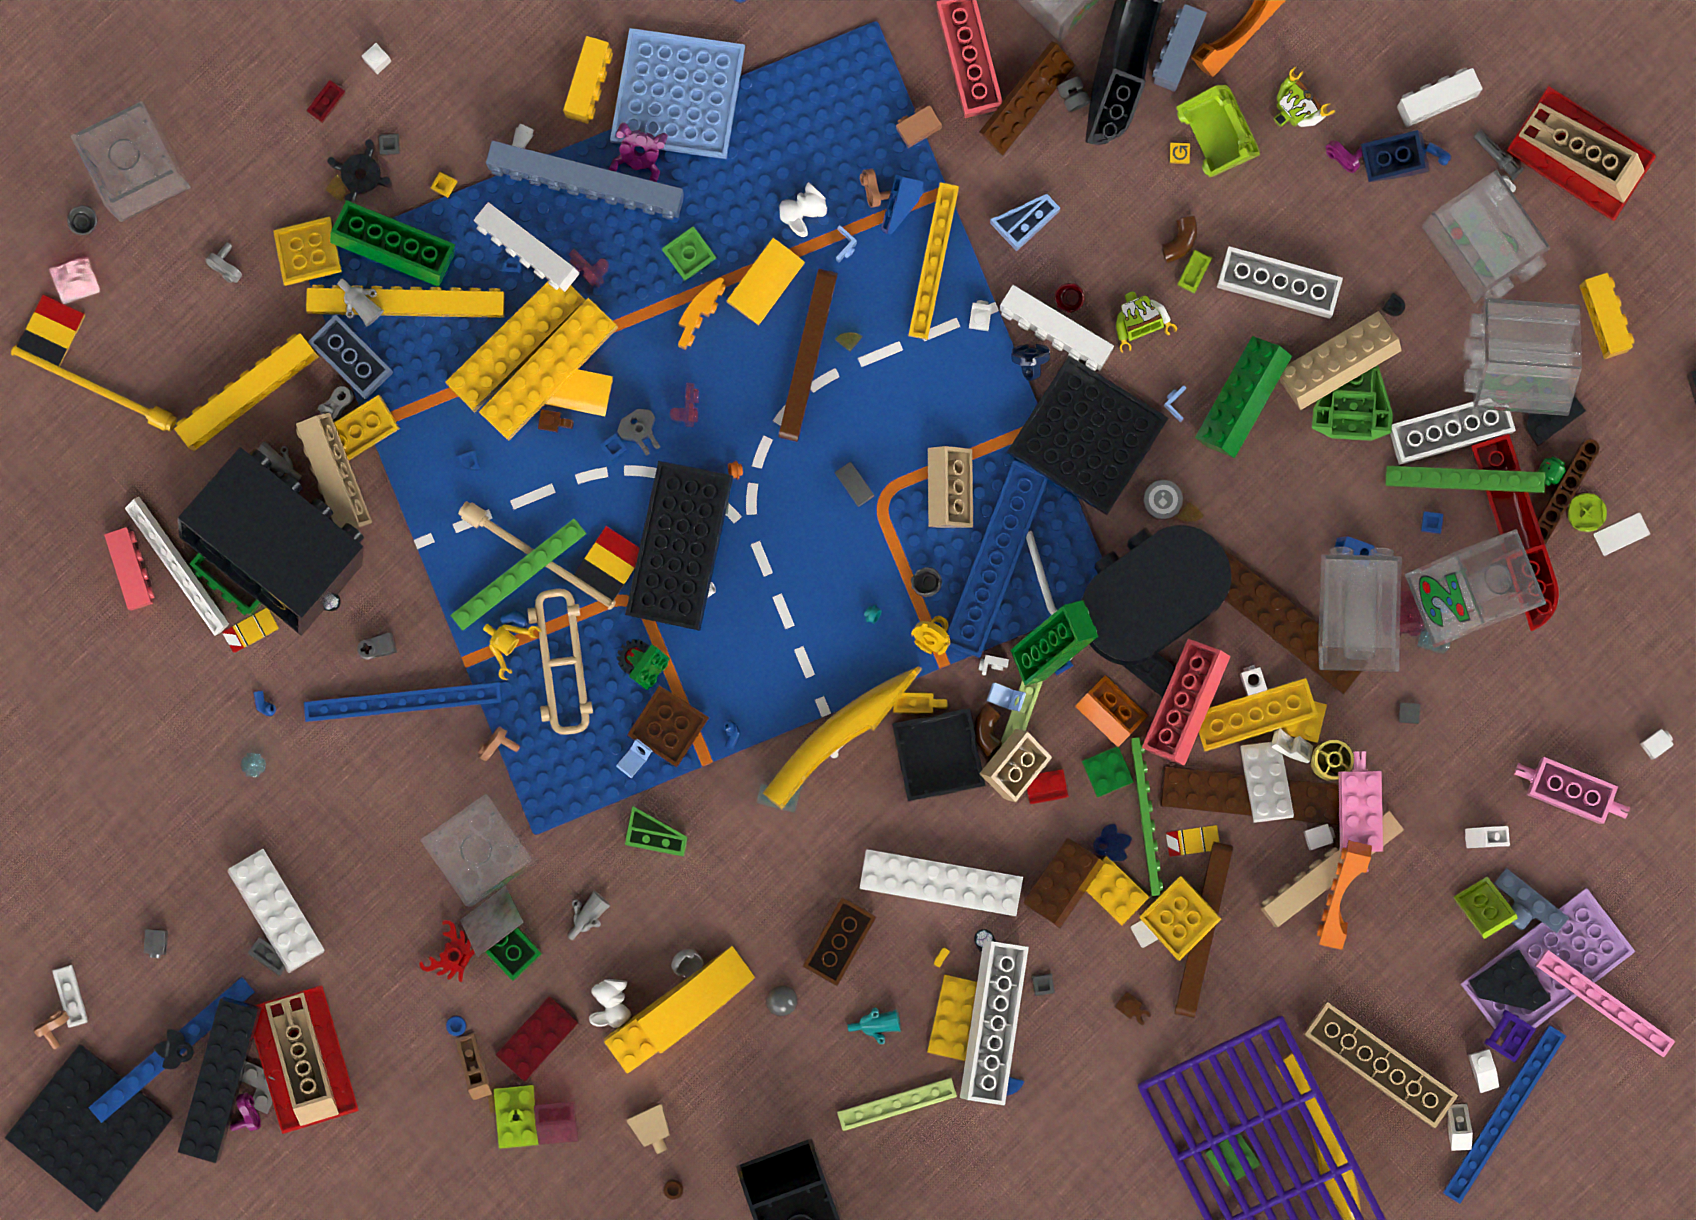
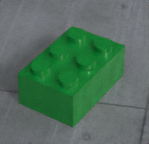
M519 927L485 952L512 981H515L543 954Z

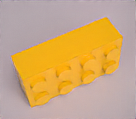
M586 36L563 109L566 118L586 124L589 123L590 119L593 120L596 112L594 104L595 101H599L602 92L600 84L601 82L604 83L607 77L606 65L611 63L613 57L609 42Z
M1607 272L1584 280L1579 287L1604 359L1628 352L1633 348L1634 338L1632 333H1628L1626 328L1628 321L1625 314L1621 313V300L1618 295H1615L1613 290L1615 283L1612 276L1609 277Z

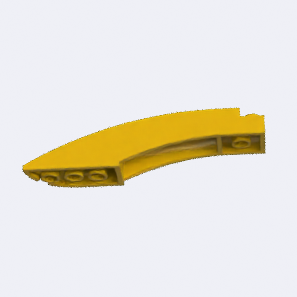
M918 666L872 688L840 709L805 740L762 794L782 810L807 777L823 761L855 737L869 729L874 731L922 668Z
M1293 1053L1282 1057L1300 1094L1310 1091L1311 1088ZM1276 1062L1273 1063V1064L1275 1065L1276 1069L1278 1070V1072L1280 1073L1281 1077L1283 1078V1076H1282V1074H1281V1072H1280V1070H1279V1068H1278ZM1314 1097L1306 1101L1305 1104L1337 1167L1347 1163L1348 1161L1316 1098ZM1311 1133L1320 1175L1330 1171ZM1351 1169L1341 1175L1361 1212L1356 1180ZM1332 1178L1324 1182L1344 1220H1355L1335 1179Z

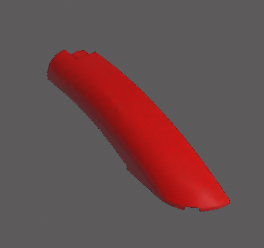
M1510 434L1471 446L1479 470L1521 471ZM1486 490L1522 606L1532 632L1549 621L1557 608L1559 600L1558 583L1528 492Z

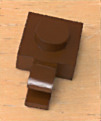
M541 409L538 429L558 433L559 427L573 429L574 421L561 418V412Z

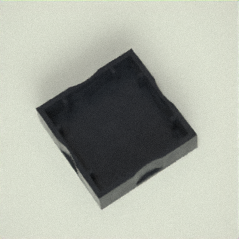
M970 708L892 724L908 802L986 786L984 778L979 774L982 771V765L978 754Z

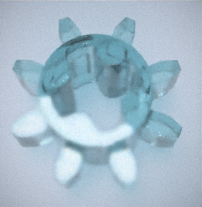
M247 753V757L242 759L241 769L246 772V776L259 777V773L264 772L266 763L263 758H260L261 754Z

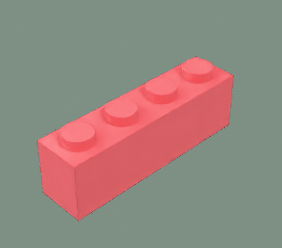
M125 527L104 534L128 610L132 611L153 604L152 598H155L152 587H148L146 581L149 579L146 568L142 569L140 561L143 558L140 550H136L134 542H137L134 531H130L129 528Z

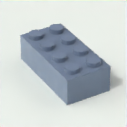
M1187 4L1184 5L1183 9L1179 8L1174 23L1177 25L1176 27H1171L1166 40L1169 42V45H1164L1159 58L1162 62H1157L1152 75L1155 78L1154 84L1176 92L1207 12Z
M336 314L308 341L365 400L394 373Z

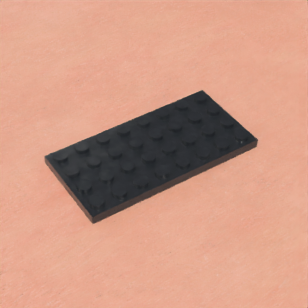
M658 461L625 615L698 631L701 630L734 476Z

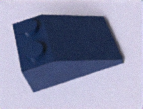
M1419 130L1361 144L1368 182L1408 177L1430 171L1423 135Z

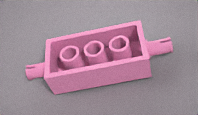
M1366 751L1353 752L1354 770L1352 772H1338L1340 852L1343 847H1347L1348 840L1372 845V852L1383 851L1381 771H1368L1366 769Z
M1545 757L1540 758L1539 764L1535 769L1518 763L1517 770L1514 772V775L1530 780L1531 784L1526 795L1598 824H1604L1609 812L1626 819L1628 813L1625 812L1630 810L1629 806L1627 807L1614 801L1618 786Z

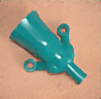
M872 1008L870 1014L864 1015L860 1022L848 1024V1031L862 1030L866 1035L874 1037L879 1044H884L885 1036L877 1032H901L898 1010L895 1009L879 1014L877 1008Z

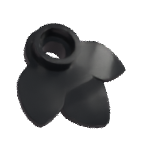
M173 1029L167 1030L168 1041L160 1042L154 1047L156 1053L165 1058L162 1065L165 1069H175L182 1062L189 1061L194 1055V1049L191 1044L185 1042L184 1035ZM183 1048L187 1049V1055L182 1056L180 1053Z

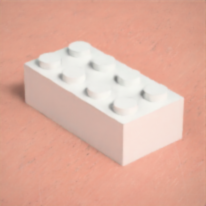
M1467 68L1458 70L1456 75L1449 78V75L1440 78L1438 83L1433 86L1431 83L1422 86L1420 91L1415 94L1413 91L1404 94L1397 105V109L1406 128L1477 97L1483 88L1474 69L1467 70Z

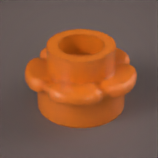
M737 461L728 463V474L739 480V476L743 475L742 465L738 464Z

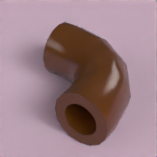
M1195 216L1185 217L1176 221L1178 233L1175 239L1169 243L1162 244L1166 263L1184 257L1193 247L1197 237Z
M986 703L976 718L974 731L978 746L985 755L992 758L1002 746V742L994 734V725L1001 715Z

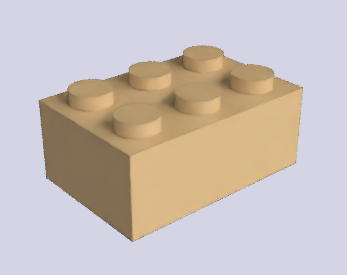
M1015 729L979 774L1004 799L1016 802L1050 761L1052 756L1027 731Z

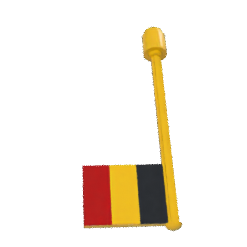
M42 295L18 345L12 347L11 355H16L146 416L148 424L163 431L171 432L177 421V417L173 416V413L158 406L150 409L60 367L85 314Z

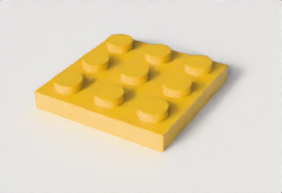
M330 216L273 230L285 286L342 272L337 246L330 243V233L333 228Z
M1180 876L1139 917L1179 961L1221 920L1219 915L1183 876Z

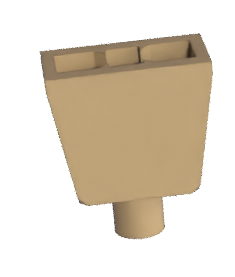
M662 1104L627 1119V1123L644 1147L653 1144L657 1154L668 1149L663 1138L669 1136L670 1131Z

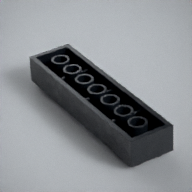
M222 997L219 1000L178 1153L217 1163L220 1160L262 1007L227 997Z

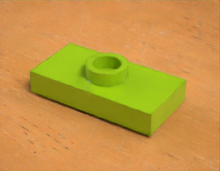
M1194 250L1177 286L1195 294L1212 258Z

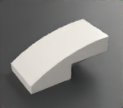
M1281 729L1274 731L1272 748L1295 760L1305 763L1310 762L1313 746L1300 736L1292 738Z

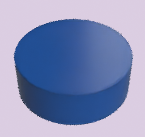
M460 1016L451 1017L446 1023L448 1033L453 1036L462 1035L467 1027L465 1020Z

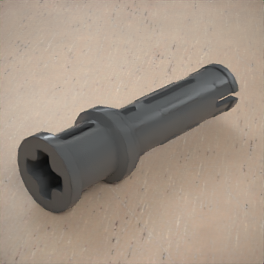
M1482 129L1473 137L1499 163V168L1504 169L1511 176L1512 181L1525 170L1524 167H1520L1513 160L1512 155H1507Z

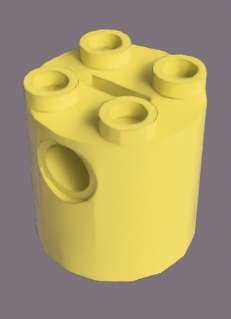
M1329 740L1314 749L1310 766L1319 778L1326 781H1335L1339 779L1338 772L1351 771L1354 764V755L1346 743L1339 740ZM1335 755L1334 760L1330 763L1331 757Z

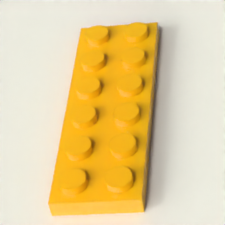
M1304 678L1209 708L1199 730L1204 751L1318 717L1307 679Z

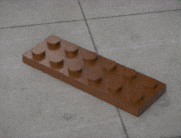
M1050 42L979 131L988 143L1002 156L1075 66L1073 61L1057 43Z

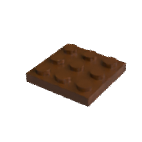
M659 685L627 736L634 740H640L652 752L678 767L709 720V717Z

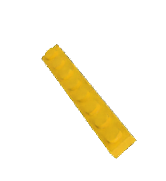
M941 182L939 184L908 335L911 337L928 340L959 186Z

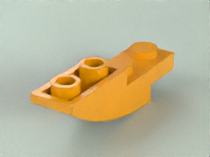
M720 277L705 287L685 310L679 321V326L685 329L678 347L684 350L687 349V346L691 347L695 339L693 335L695 328L699 329L703 321L701 315L709 317L711 313H715L718 303H716L718 295L722 296L726 288L723 278Z

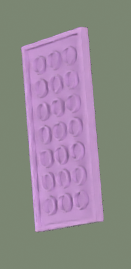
M1587 888L1559 908L1561 912L1569 917V920L1557 934L1542 922L1460 983L1494 1029L1502 1019L1504 1010L1511 1012L1536 1028L1577 997L1573 992L1535 966L1546 949L1593 983L1635 952ZM1520 950L1551 1001L1532 1011L1484 1000L1477 997L1468 981L1513 952ZM1511 1020L1500 1035L1503 1041L1515 1024Z

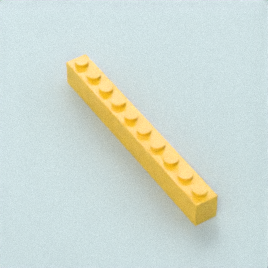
M312 285V288H307L306 312L308 314L346 315L345 291L339 285H332V288H324V285ZM371 286V289L377 292L376 297L371 298L369 295H365L384 310L381 314L382 316L505 318V293L501 292L499 288H489V291H481V288H469V291H461V288L451 287L450 291L442 290L441 287H430V290H422V287H410V290H402L403 287L391 286V289H383L382 286ZM352 307V311L354 312V314L359 315L356 312V310Z

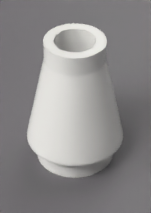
M519 124V127H516L512 146L524 149L534 136V130Z

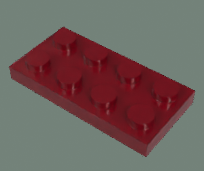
M549 996L496 1053V1056L525 1082L579 1023Z

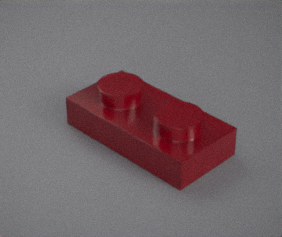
M329 80L308 107L307 113L323 124L346 92Z

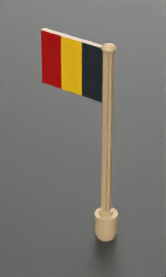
M466 501L458 513L462 516L461 519L475 528L479 526L486 527L527 555L534 550L488 520L489 517L486 516L488 512L473 502L469 503ZM606 526L574 575L553 561L545 567L607 606L608 610H611L616 603L614 599L636 567L639 547Z

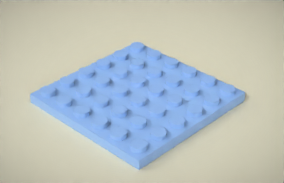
M629 28L610 142L621 144L623 138H618L616 133L619 125L625 122L631 131L641 130L640 132L646 134L648 132L654 137L661 133H666L668 138L665 146L659 150L727 159L745 44Z

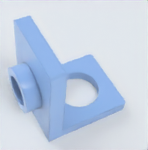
M839 225L838 231L850 243L836 257L837 262H840L844 257L849 258L855 251L853 247L857 244V240Z
M1184 385L1178 391L1174 389L1167 396L1169 400L1164 405L1179 422L1184 418L1171 404L1186 390Z
M993 683L987 701L1006 709L1020 712L1026 693ZM1019 696V702L1015 706V700Z
M636 739L630 750L616 767L632 778L647 761L652 750ZM637 746L643 748L645 753L641 752Z

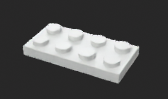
M1272 742L1243 745L1240 747L1254 823L1293 818L1294 816L1283 754L1271 747Z

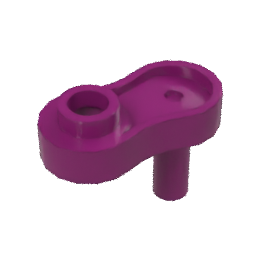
M1331 140L1326 145L1327 156L1333 160L1335 159L1347 172L1354 173L1360 167L1358 160L1363 156L1362 147L1352 155L1336 140Z
M246 1092L237 1095V1107L244 1119L231 1123L230 1129L232 1131L247 1127L250 1131L260 1129L261 1119L254 1107L253 1097Z

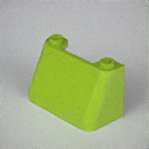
M1216 85L1176 107L1179 120L1182 123L1190 124L1206 158L1203 160L1202 169L1209 177H1214L1260 155L1258 145L1231 89L1227 85Z

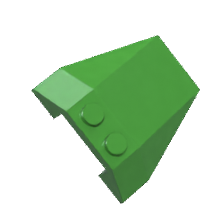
M1379 366L1371 368L1317 400L1313 409L1312 429L1335 439L1372 441L1390 434L1392 431L1393 413Z

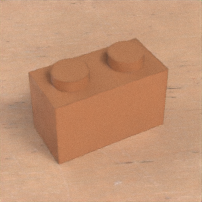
M923 105L914 111V115L910 117L906 115L897 121L899 124L896 125V129L908 148L942 129V124L930 105L927 107Z

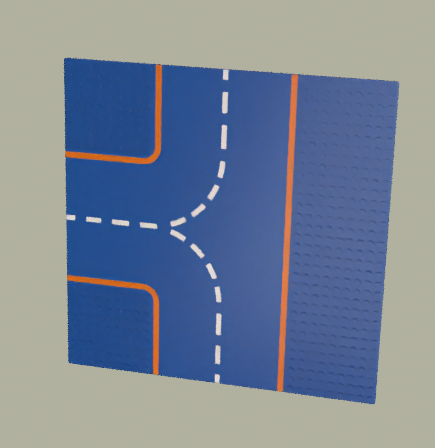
M876 21L740 76L727 159L659 150L658 158L654 163L660 171L657 183L681 188L684 192L679 218L667 219L662 217V214L656 212L654 215L643 212V209L637 207L635 210L627 209L621 203L611 205L606 203L605 199H588L582 193H579L578 196L572 195L562 188L559 191L552 190L546 184L541 183L540 186L530 184V180H513L507 174L494 176L452 193L448 198H440L392 218L455 244L454 257L439 287L446 291H450L451 287L461 288V291H469V288H481V291H489V288H499L501 292L505 293V318L380 315L371 325L366 326L359 315H354L351 319L346 315H337L394 372L366 400L353 387L352 389L359 407L380 395L400 428L375 444L472 685L497 682L501 684L502 702L481 704L492 734L498 727H502L507 730L505 737L520 745L517 752L503 744H500L498 749L531 830L535 835L837 712L872 688L919 666L922 668L915 678L917 679L972 656L948 647L946 652L938 655V652L929 654L921 650L914 643L915 637L911 633L917 623L920 621L931 622L935 616H942L947 620L948 629L946 632H948L1012 462L1015 460L1022 463L1008 454L1007 451L1038 403L1029 381L1023 376L1022 365L1012 362L1013 343L956 207L954 209L928 340L908 336L940 182L945 183L927 138L908 148L896 129V125L899 124L897 121L906 115L908 117L914 115L915 109L880 25ZM609 129L548 155L609 170L612 160L621 155L619 151L621 144L610 142L612 129ZM635 147L637 152H645L643 147ZM626 162L620 164L616 171L649 180L652 174L648 168L634 170ZM872 168L874 170L879 192L891 191L895 174L924 182V191L918 203L891 235L881 231L889 199L881 200V204L878 207L871 208L869 206L865 187L860 182V174H862L864 169ZM809 182L826 198L827 214L824 217L803 216L802 220L807 227L808 235L801 237L780 219L779 205L781 201L786 199L797 201V195L805 193L806 184ZM488 202L571 264L580 273L571 286L585 300L589 298L618 326L616 331L579 368V370L613 376L605 417L544 404L514 437L508 441L479 413L501 388L474 413L445 383L549 281L546 277L541 279L533 272L535 270L533 267L527 268L523 264L521 274L501 271L503 263L511 255L505 251L506 247L503 244L500 247L491 240V235L487 233L485 236L476 229L478 225L474 222L476 216ZM840 225L857 240V244L853 247L855 251L849 258L844 257L840 262H837L836 257L850 243L838 231V226ZM694 226L717 259L684 281L666 257L662 248ZM772 238H774L805 263L758 326L729 305L727 299ZM337 246L342 272L308 280L311 288L312 285H324V288H332V285H338L337 283L341 279H344L350 286H363V289H371V286H382L383 289H391V286L403 287L402 290H410V287H422V290H430V287H437ZM818 269L836 272L838 275L798 442L778 438L817 272ZM718 278H723L726 288L722 296L718 295L716 300L718 306L715 313H711L709 317L701 315L703 321L699 329L695 328L693 333L695 339L691 347L687 346L686 350L678 347L685 329L679 326V321L685 310L705 287ZM977 300L989 302L988 305H992L988 331L969 329L972 303H977ZM322 314L325 323H327L334 316L329 314ZM541 409L561 412V418L574 421L573 429L559 427L558 433L539 430ZM637 409L651 410L656 418L652 431L660 448H654L648 437L642 441L649 449L650 454L647 456L639 444H636L635 441L622 440L617 432L621 419ZM634 419L631 423L636 424L638 420ZM616 433L628 450L612 461L600 444ZM948 446L972 449L973 528L929 527L928 448ZM475 450L481 469L471 470L464 467L458 461L456 455ZM658 461L728 474V463L737 461L738 464L742 465L743 475L739 476V480L733 478L728 500V514H725L711 582L716 588V593L707 598L700 631L625 615L634 571L614 599L616 603L611 610H608L607 606L552 570L544 567L462 631L451 617V614L527 556V554L486 527L479 526L475 528L461 519L462 516L458 513L466 501L469 503L473 502L487 511L486 516L489 517L488 520L533 549H536L575 518L587 534L553 560L554 563L574 575L606 526L640 548ZM849 462L853 464L874 494L873 498L860 507L856 505L835 475L837 470ZM1048 479L1029 531L1033 533L1054 606L1058 610L1063 605L1082 601L1086 587L1098 574L1094 567L1095 563L1102 559V556L1077 497ZM1026 539L983 651L1035 630L1051 616L1044 600ZM930 567L941 575L942 586L935 595L923 597L913 590L911 578L918 569ZM551 589H565L573 595L575 604H579L580 616L576 617L587 702H592L593 713L589 714L590 718L587 728L583 732L568 735L555 732L551 727L550 721L542 722L540 706H546L548 702L539 632L536 629L533 631L534 636L537 638H532L527 634L511 632L519 639V642L508 656L500 651L507 668L512 670V674L505 671L504 676L508 680H503L499 677L500 664L489 647L492 636L483 630L486 624L491 625L497 630L503 625L500 616L513 611L521 612L528 617L527 608H535L537 596L541 592ZM562 596L546 598L543 601L550 659L573 656L566 599ZM873 605H877V608L882 610L875 624L866 622V617L864 616L866 609L869 606L873 607ZM515 622L505 624L519 627V624H516ZM934 622L935 624H937V625H939V626L942 627V625H941L940 623ZM537 623L529 624V626H528L527 628L529 629L531 626H537V627H538V624H537ZM632 639L637 641L640 639L649 646L653 644L670 658L668 666L665 670L661 671L656 683L648 691L631 679L618 665L617 656H620L618 650L622 651V644L626 646V641L628 640L632 642ZM575 664L551 667L558 723L562 727L579 725L582 717ZM659 685L709 717V720L678 767H675L654 752H651L647 761L632 778L616 767L635 742L627 734ZM728 720L735 722L740 731V737L734 750L724 747L729 737L723 729V724ZM637 746L641 752L645 753L643 748Z

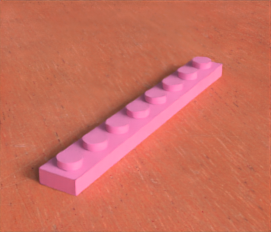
M1546 949L1535 964L1536 967L1660 1056L1665 1057L1675 1043L1669 1036Z

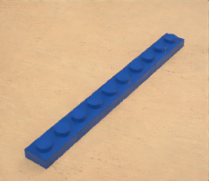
M497 682L304 702L305 722L502 702L501 684Z
M243 977L179 1030L184 1035L185 1042L193 1046L211 1031L219 1000L222 997L245 1002L255 993ZM186 1048L181 1049V1055L187 1051ZM154 1051L94 1102L89 1109L103 1123L165 1070L162 1067L165 1058H162Z
M1548 1025L1473 1143L1471 1150L1468 1151L1442 1192L1459 1204L1462 1202L1563 1043L1566 1035Z

